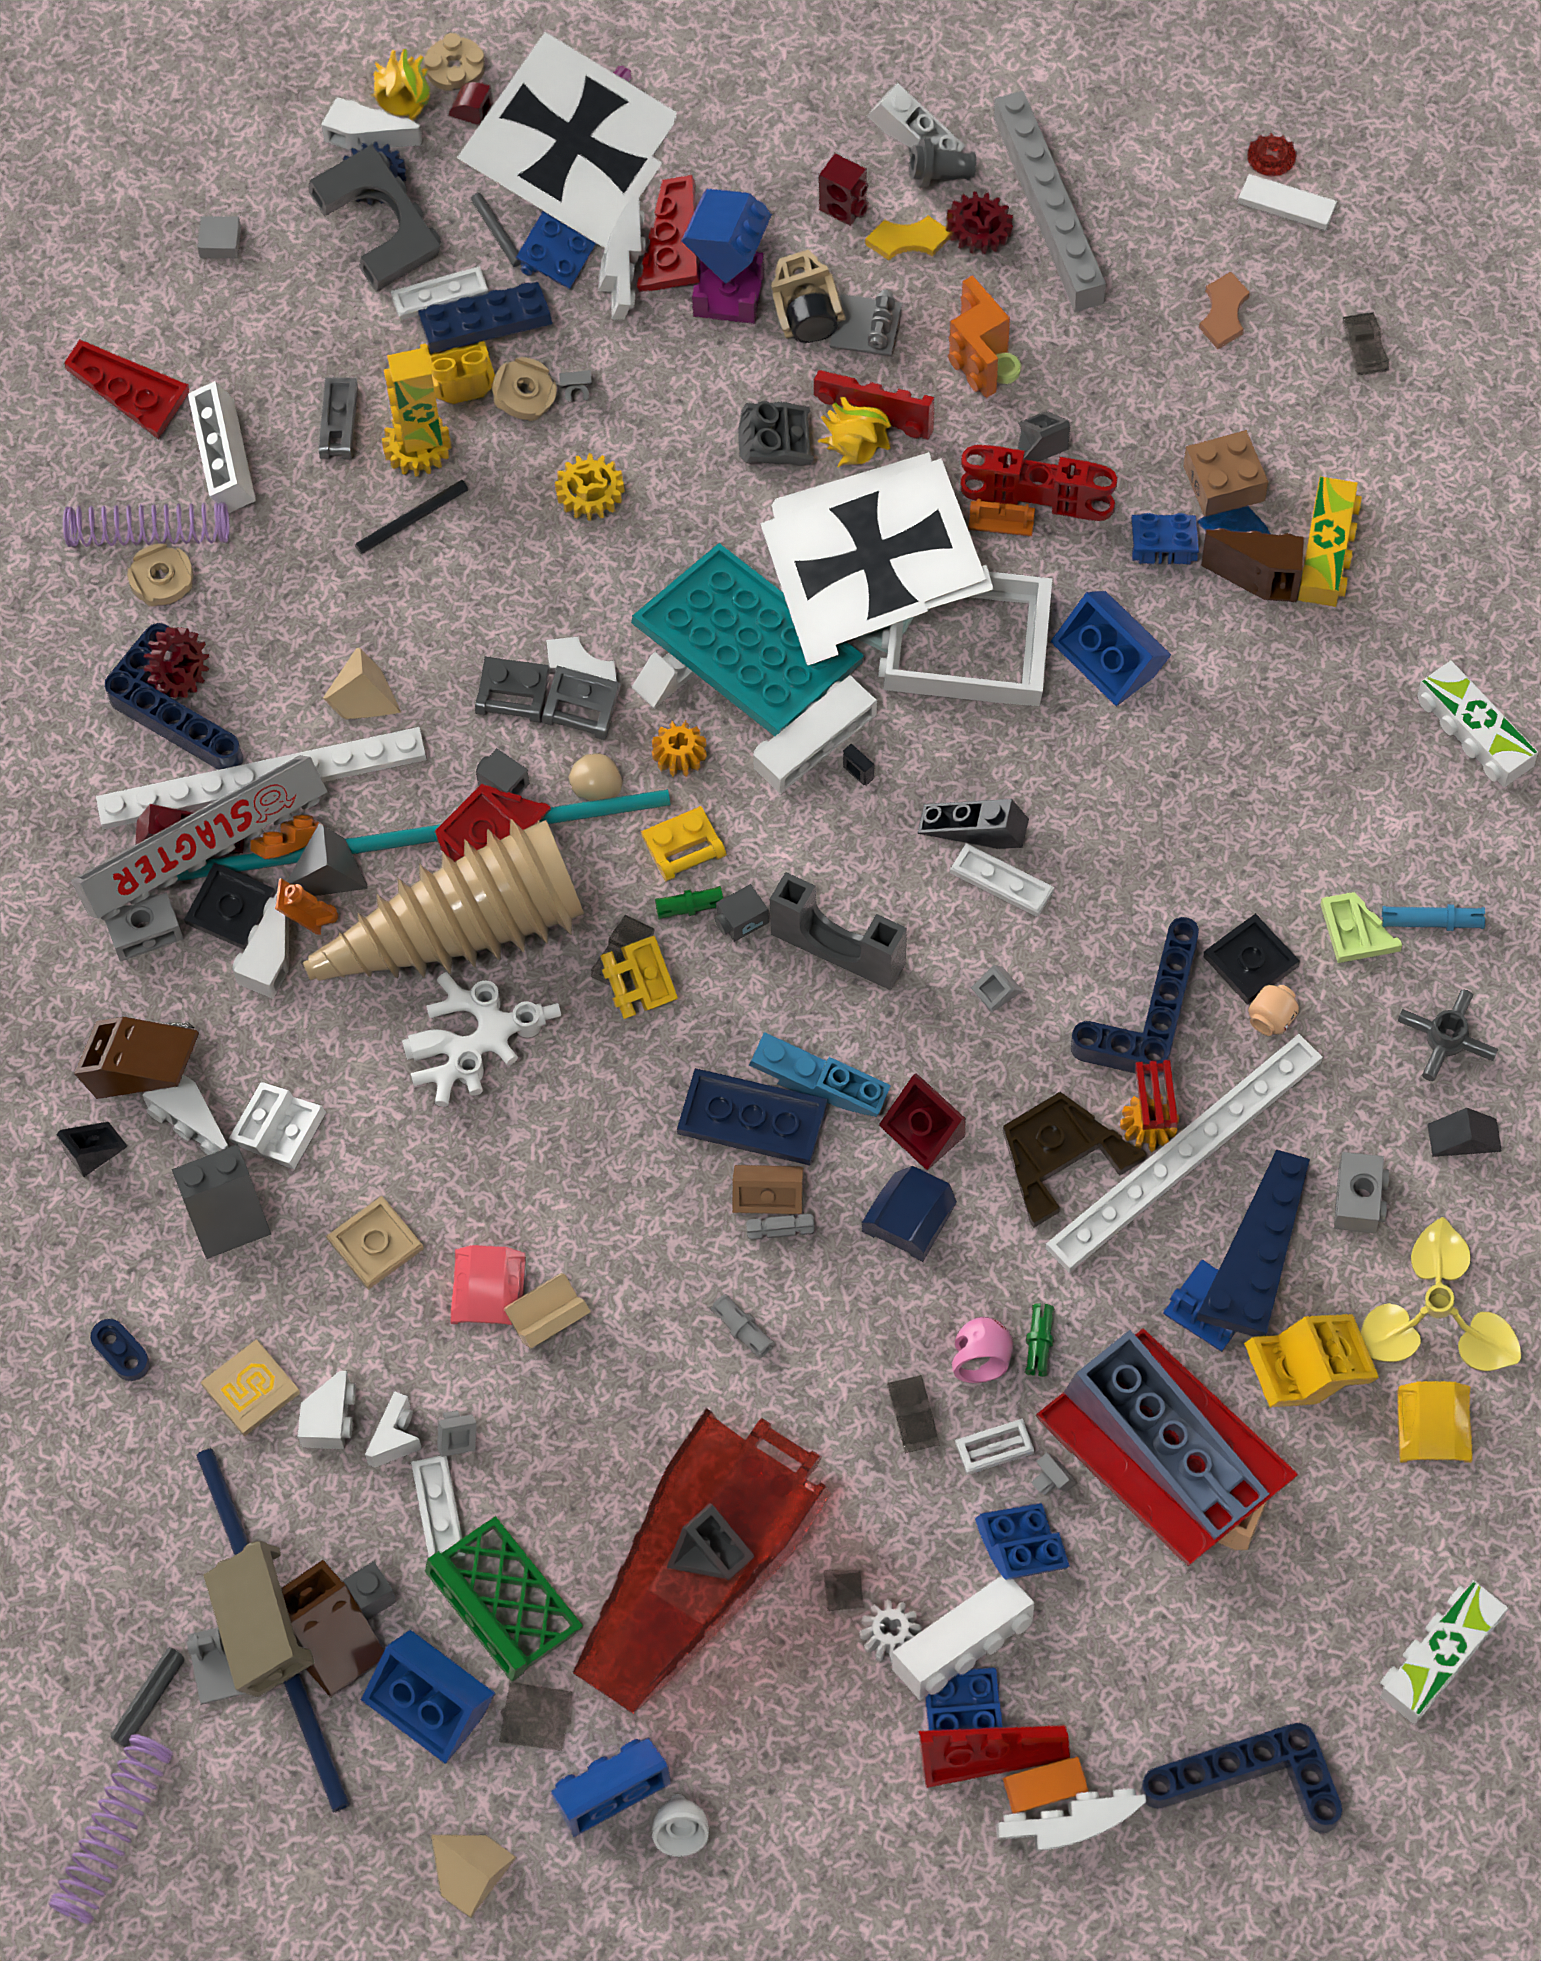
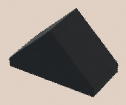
M1464 1108L1427 1125L1432 1157L1502 1151L1497 1119L1470 1108Z
M108 1121L62 1129L57 1133L64 1153L83 1177L127 1147L126 1143Z

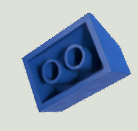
M706 189L681 241L726 284L751 264L772 214L768 211L766 205L758 201L751 193Z
M1106 591L1086 592L1050 641L1115 706H1118L1153 679L1172 655Z
M409 1630L387 1645L360 1700L446 1764L484 1717L495 1692L412 1630Z
M649 1737L643 1741L634 1739L620 1748L621 1753L610 1759L606 1756L601 1757L587 1767L588 1771L577 1777L574 1774L568 1775L555 1784L556 1788L551 1790L552 1799L573 1838L671 1784L668 1765Z

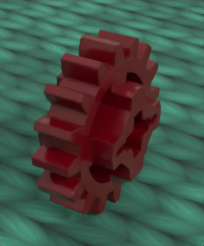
M976 191L973 192L972 198H968L965 194L961 195L960 202L954 200L951 209L947 211L946 231L951 232L950 240H959L958 248L960 249L969 246V252L972 254L975 249H980L983 255L986 254L987 248H991L994 252L998 251L999 244L1005 246L1008 237H1011L1013 215L1008 214L1009 206H1000L1001 198L999 197L990 200L989 193L987 192L983 197H979Z
M166 627L165 632H157L156 638L158 641H149L148 643L152 649L151 653L144 654V657L150 660L149 665L144 667V671L151 672L147 682L156 684L155 689L171 698H187L188 692L196 693V683L204 684L205 682L201 676L202 672L209 671V668L204 665V660L209 658V654L202 653L206 643L197 641L199 634L189 632V628Z

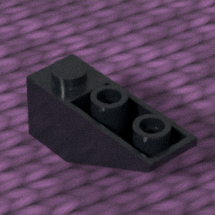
M1013 799L924 804L917 833L995 849L1023 848L1029 818Z

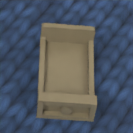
M263 1541L247 1544L243 1551L231 1558L218 1562L214 1569L203 1575L236 1691L256 1697L261 1696L315 1663L311 1650L297 1645L273 1563L274 1559L281 1556L280 1548Z

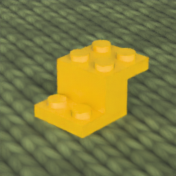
M1353 1314L1305 1316L1277 1336L1252 1337L1244 1343L1270 1408L1318 1404L1346 1385L1370 1384L1379 1378Z

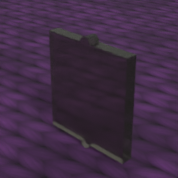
M509 1683L506 1706L501 1710L503 1723L499 1742L563 1751L567 1725L571 1724L569 1712L573 1692Z

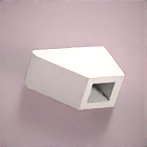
M347 1371L337 1372L301 1403L298 1439L302 1448L344 1449L345 1438H351L352 1417H347L348 1404L354 1405L356 1386L355 1383H350Z

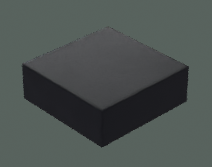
M853 744L843 750V768L862 785H868L874 779V763Z

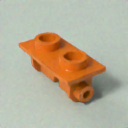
M981 499L971 501L968 530L1032 536L1036 507H1029V504L1022 506L981 501Z
M282 878L279 879L275 906L277 911L316 935H321L322 925L332 924L337 921L338 912L335 906L326 904L323 901H317L315 896L305 891L299 884L293 885Z

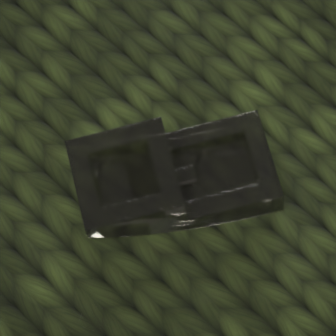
M1374 312L1343 317L1344 331L1357 375L1389 371V360L1381 343V329Z
M625 915L610 935L608 946L602 954L613 951L617 963L625 961L621 947L653 936L654 928ZM599 958L591 969V977L611 986L609 979L604 978L601 970L604 969L601 958ZM629 970L621 973L624 984L630 976Z
M922 1375L888 1382L887 1387L894 1417L897 1421L904 1453L939 1446L938 1435Z

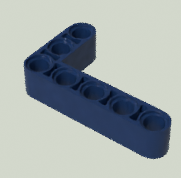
M163 623L150 625L105 680L104 687L111 706L218 770L242 765L243 755L237 737L153 688L152 684L147 682L151 672L144 671V668L136 669L140 666L149 665L150 660L144 657V654L151 653L152 651L148 645L149 641L157 642L156 633L165 632L166 627H169ZM126 689L123 693H117L120 690ZM153 705L151 708L142 709L144 706ZM179 720V722L175 724H168L171 721ZM198 736H206L201 740H195ZM232 751L229 755H221L223 752Z
M1179 917L1174 919L1168 928L1143 1033L1092 1021L1080 1022L1074 1027L1071 1038V1052L1076 1059L1135 1074L1136 1062H1143V1065L1151 1061L1146 1057L1148 1054H1156L1161 1058L1156 1061L1157 1064L1163 1063V1060H1169L1197 947L1199 928L1195 921L1188 917ZM1185 935L1189 940L1181 941L1175 936ZM1172 964H1177L1181 966L1183 969L1179 971H1174L1170 969L1168 966ZM1170 994L1175 999L1171 1001L1165 1000L1161 995ZM1155 1024H1164L1168 1029L1160 1031L1153 1026ZM1084 1038L1090 1039L1094 1044L1089 1046L1083 1045L1079 1040ZM1122 1046L1128 1051L1117 1053L1112 1048ZM1150 1073L1144 1074V1076L1151 1077Z
M1300 1722L1153 1768L1144 1776L1140 1791L1141 1795L1146 1797L1145 1804L1151 1808L1159 1809L1286 1768L1306 1822L1312 1830L1321 1834L1329 1833L1338 1825L1342 1815V1804L1315 1733L1308 1725ZM1299 1737L1305 1741L1307 1748L1300 1751L1294 1750L1290 1747L1288 1739ZM1257 1748L1267 1749L1271 1753L1272 1759L1267 1762L1259 1761L1255 1758L1253 1751ZM1223 1759L1232 1760L1237 1766V1771L1226 1773L1220 1769L1218 1762ZM1189 1770L1197 1771L1202 1776L1203 1781L1199 1784H1190L1185 1780L1183 1774ZM1306 1771L1314 1772L1319 1777L1320 1783L1308 1785L1302 1780L1301 1774ZM1156 1781L1162 1782L1166 1785L1168 1792L1161 1796L1154 1795L1149 1790L1148 1785ZM1318 1806H1325L1331 1810L1333 1818L1326 1821L1321 1820L1316 1816L1314 1809Z

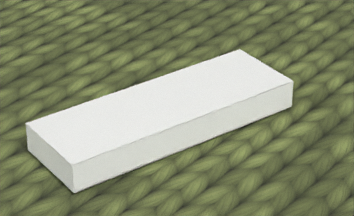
M1251 174L1248 175L1238 199V204L1325 231L1337 203L1335 200Z
M478 266L390 292L399 320L418 316V310L426 309L430 305H442L455 302L463 297L471 298L484 295L489 290L481 268Z
M967 843L950 868L951 874L1036 917L1040 915L1054 892L1053 886Z
M436 1456L411 1462L429 1557L438 1551L442 1553L462 1539L447 1456ZM459 1552L450 1560L454 1561L458 1559L466 1558L465 1553Z

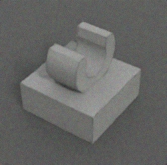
M590 370L559 373L560 387H567L565 390L567 402H571V392L574 389H581L584 400H588L589 391L585 385L592 384Z
M457 1410L443 1413L444 1419L438 1420L437 1449L441 1457L475 1451L477 1423L473 1415L460 1416Z
M1045 1453L1036 1461L1044 1472L1039 1474L1031 1483L1040 1493L1045 1495L1056 1486L1058 1489L1067 1492L1077 1484L1076 1480L1056 1456Z

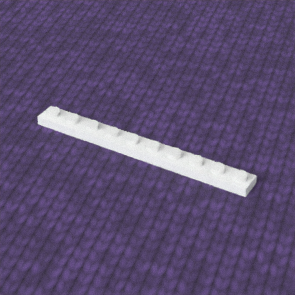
M416 727L96 796L101 826L102 829L136 823L149 804L183 811L204 808L299 755L311 757L323 782L424 761L427 759L420 728Z
M1300 1034L1295 1036L1047 1242L1046 1250L1070 1273L1322 1062L1323 1057Z

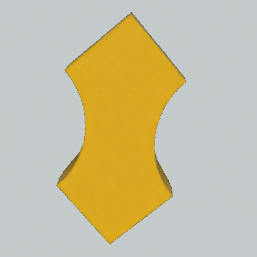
M929 215L916 223L904 225L895 224L884 219L865 238V245L887 260L908 251L923 252L933 257L950 239L951 232L946 231L944 225Z

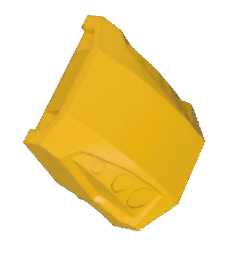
M485 341L435 353H430L428 344H420V348H426L437 399L450 404H457L484 397L492 388L495 374Z
M1418 1381L1399 1386L1397 1390V1426L1400 1462L1414 1460L1464 1461V1463H1471L1470 1386L1454 1381Z

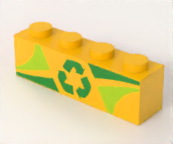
M426 348L387 355L389 368L383 369L397 442H404L406 453L443 446L435 390Z
M1319 477L1298 601L1336 607L1338 596L1345 597L1348 578L1342 577L1343 569H1350L1353 550L1347 549L1348 541L1354 542L1357 523L1351 522L1352 514L1359 515L1362 496L1356 495L1358 482Z

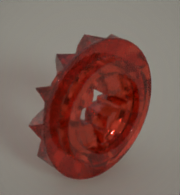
M1271 132L1268 136L1259 134L1255 141L1250 142L1247 160L1256 172L1265 176H1279L1292 169L1296 161L1297 152L1294 149L1293 142H1288L1284 135L1277 137ZM1267 148L1272 152L1278 151L1277 158L1272 154L1266 155Z

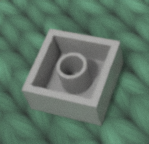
M201 216L197 245L199 257L238 258L241 235L240 218L231 216Z

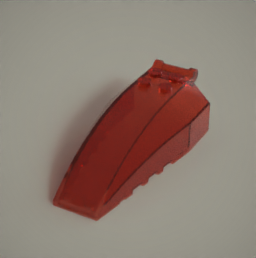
M705 1408L667 1465L650 1501L643 1523L634 1536L627 1558L618 1571L617 1580L599 1613L600 1617L596 1625L593 1626L576 1663L573 1674L632 1714H635L674 1677L786 1562L832 1495L823 1483L820 1482L816 1485L807 1480L819 1465L822 1456L813 1450L810 1452L806 1451L772 1429V1424L764 1418L757 1422L745 1440L720 1422L712 1411ZM762 1440H765L801 1465L794 1472L757 1448ZM710 1503L755 1556L729 1580L666 1568L683 1527Z

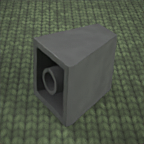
M238 1144L171 1169L206 1259L271 1235Z

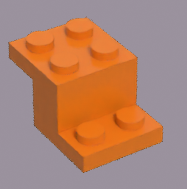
M972 275L962 281L961 314L950 321L948 359L956 370L961 369L965 373L968 384L975 392L980 391L985 398H988L996 393L998 357L996 355L1008 353L1010 317Z

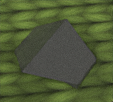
M1045 411L1018 422L1021 428L1018 450L1025 451V460L1039 462L1069 449V420Z
M319 823L287 882L293 885H301L305 891L313 896L368 889L367 883L345 838Z
M710 1503L683 1527L666 1568L729 1580L755 1556Z

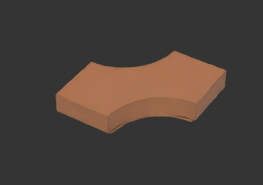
M1232 272L1206 286L1205 290L1211 301V310L1207 317L1199 323V329L1217 349L1243 335L1244 330L1238 320L1237 312L1240 306L1249 299L1250 292Z

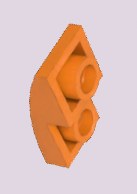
M310 815L293 816V820L281 823V832L269 831L263 833V837L251 839L250 851L264 859L275 858L297 851L307 846L319 822L313 820V817Z
M1079 1757L1051 1763L1002 1778L1013 1814L1075 1798L1078 1793L1089 1792Z

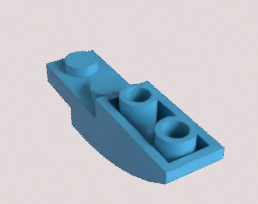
M766 1032L763 1033L749 1063V1066L779 1079L777 1084L782 1087L825 1098L828 1104L844 1110L875 1117L878 1116L891 1085L836 1059L828 1057L825 1061Z

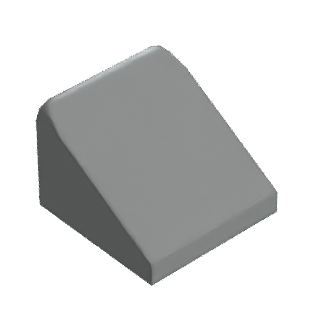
M993 965L971 987L991 1012H994L1023 992L1002 966Z

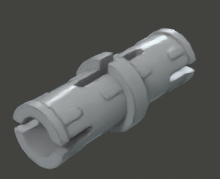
M727 1294L722 1295L714 1302L711 1311L731 1330L730 1334L735 1339L739 1338L758 1359H761L772 1349L775 1342L755 1324V1318L751 1314L746 1315Z

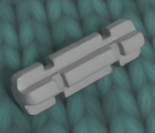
M801 1214L799 1218L795 1219L793 1215L769 1217L761 1222V1218L749 1219L746 1223L747 1236L750 1240L762 1239V1235H767L768 1238L795 1236V1232H800V1235L813 1234L815 1231L812 1214Z

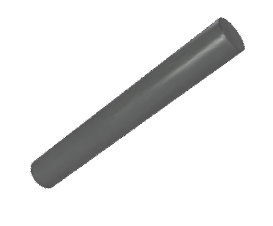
M481 193L474 194L471 197L472 203L514 268L521 265V261L516 259L517 249Z

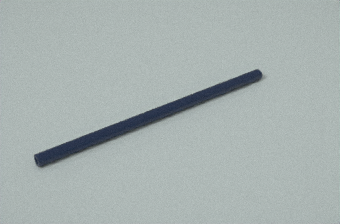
M211 1448L200 1451L196 1457L235 1556L244 1550L249 1541L215 1453ZM297 1673L284 1681L283 1684L333 1812H338L349 1807L350 1803L301 1676Z

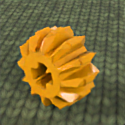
M686 720L681 726H676L671 721L670 729L660 726L658 736L653 737L652 759L658 762L660 771L669 768L670 775L674 777L677 770H682V774L687 777L689 774L688 767L698 771L700 761H705L707 757L705 750L707 746L706 738L700 736L698 726L689 729V724Z
M1147 1091L1149 1118L1156 1121L1154 1100L1151 1099V1095ZM1161 1094L1163 1119L1169 1120L1167 1103L1163 1104L1164 1097ZM1133 1096L1130 1101L1131 1106L1123 1107L1122 1115L1124 1118L1120 1120V1128L1126 1130L1124 1137L1126 1142L1136 1139L1135 1147L1141 1148L1143 1143H1148L1149 1150L1153 1152L1156 1142L1163 1147L1169 1142L1168 1138L1176 1136L1177 1128L1142 1129L1139 1098Z

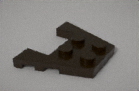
M1058 1092L1003 1125V1135L1029 1221L1033 1228L1060 1212V1206L1042 1183L1046 1179L1098 1148L1119 1176L1145 1161L1146 1158L1143 1150L1137 1146L1134 1148L1124 1141L1122 1135L1113 1129L1109 1130L1096 1121L1094 1115L1062 1092Z

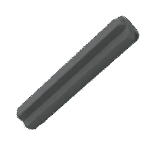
M171 1647L165 1650L111 1732L110 1737L114 1742L123 1747L129 1746L130 1735L137 1734L184 1662L182 1653Z

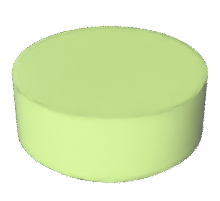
M1010 353L997 354V382L1009 384L1017 380L1021 371L1019 359Z

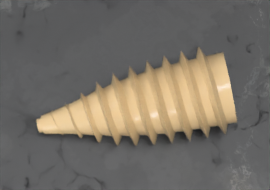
M510 819L509 836L499 840L487 829V846L476 850L464 840V857L455 862L442 851V868L433 874L419 863L420 880L411 887L397 877V895L391 900L386 901L377 894V909L367 917L357 913L358 922L343 934L339 932L337 938L309 955V960L304 961L303 964L310 981L316 978L318 981L340 976L345 978L346 975L366 973L371 977L373 971L390 970L398 979L400 967L414 966L422 977L425 978L427 963L439 962L451 974L453 957L464 956L476 967L477 951L488 949L500 960L501 944L512 941L524 952L525 936L536 933L548 944L549 927L560 924L572 935V919L583 915L584 912L547 821L539 822L538 820L537 824L522 830Z

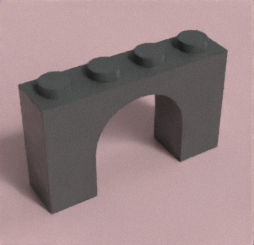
M372 144L312 178L309 181L308 192L325 217L360 198L380 200L393 210L399 224L396 234L390 240L362 255L360 258L359 268L377 292L437 257L441 240L433 227L428 228L424 222V214L416 202L412 203L406 195L407 189L403 181L399 177L395 178L389 170L390 164L384 153L381 151L377 152Z
M785 872L769 899L771 935L891 990L906 965L907 928L876 914L865 935L850 932L832 922L820 911L816 904L815 885Z

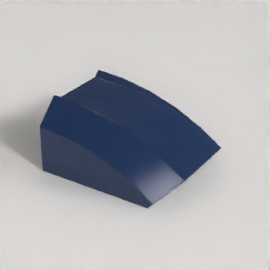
M915 1166L895 1172L863 1219L862 1232L873 1238L877 1237L924 1262L957 1203L950 1184Z

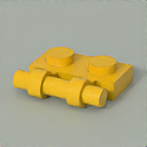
M655 935L621 947L625 961L620 963L616 962L613 951L600 955L604 969H601L605 979H609L615 995L612 998L614 1005L619 1007L623 1019L636 1015L632 1002L640 999L644 1011L678 999ZM628 970L636 988L627 992L621 973Z

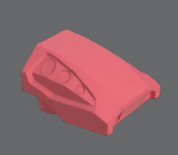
M470 1245L455 1249L451 1324L471 1322L512 1325L504 1308L524 1296L525 1253L500 1246Z

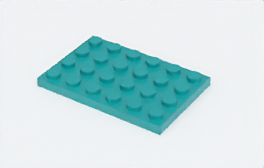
M720 543L632 615L631 623L773 736L779 734L802 715L813 702H817L824 697L828 689L835 682H842L863 663L864 659L862 653L845 641L836 645L839 655L807 665L784 593Z

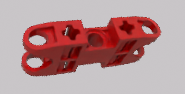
M972 445L962 453L961 466L966 473L960 479V489L962 494L968 499L974 501L981 499V501L1013 505H1018V502L1022 501L1051 506L1052 514L1091 521H1104L1112 516L1114 512L1115 500L1111 494L1117 488V476L1107 466L1065 457H1059L1058 465L1024 459V450L993 445ZM972 455H979L985 461L982 465H973L967 462V458ZM1008 455H1011L1010 464H1008ZM1071 466H1074V475H1071ZM1105 476L1112 483L1104 487L1095 485L1094 480L1097 477ZM978 480L982 481L984 485L978 490H972L966 486V482ZM1003 491H1006L1005 500H1002ZM1094 501H1103L1109 505V508L1105 511H1097L1091 504ZM1066 502H1069L1068 511H1065Z

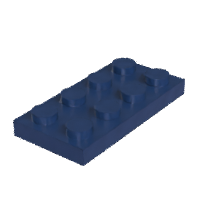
M539 282L522 283L517 287L505 290H492L484 295L471 298L463 297L455 302L442 305L434 304L426 309L418 310L420 323L430 353L553 324L551 313Z
M695 1068L677 1126V1134L810 1166L828 1103L825 1098Z

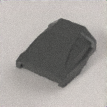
M761 401L758 404L746 403L742 408L738 426L739 455L745 463L753 461L771 464L810 465L814 461V456L810 454L808 428L810 407L782 401L774 403Z

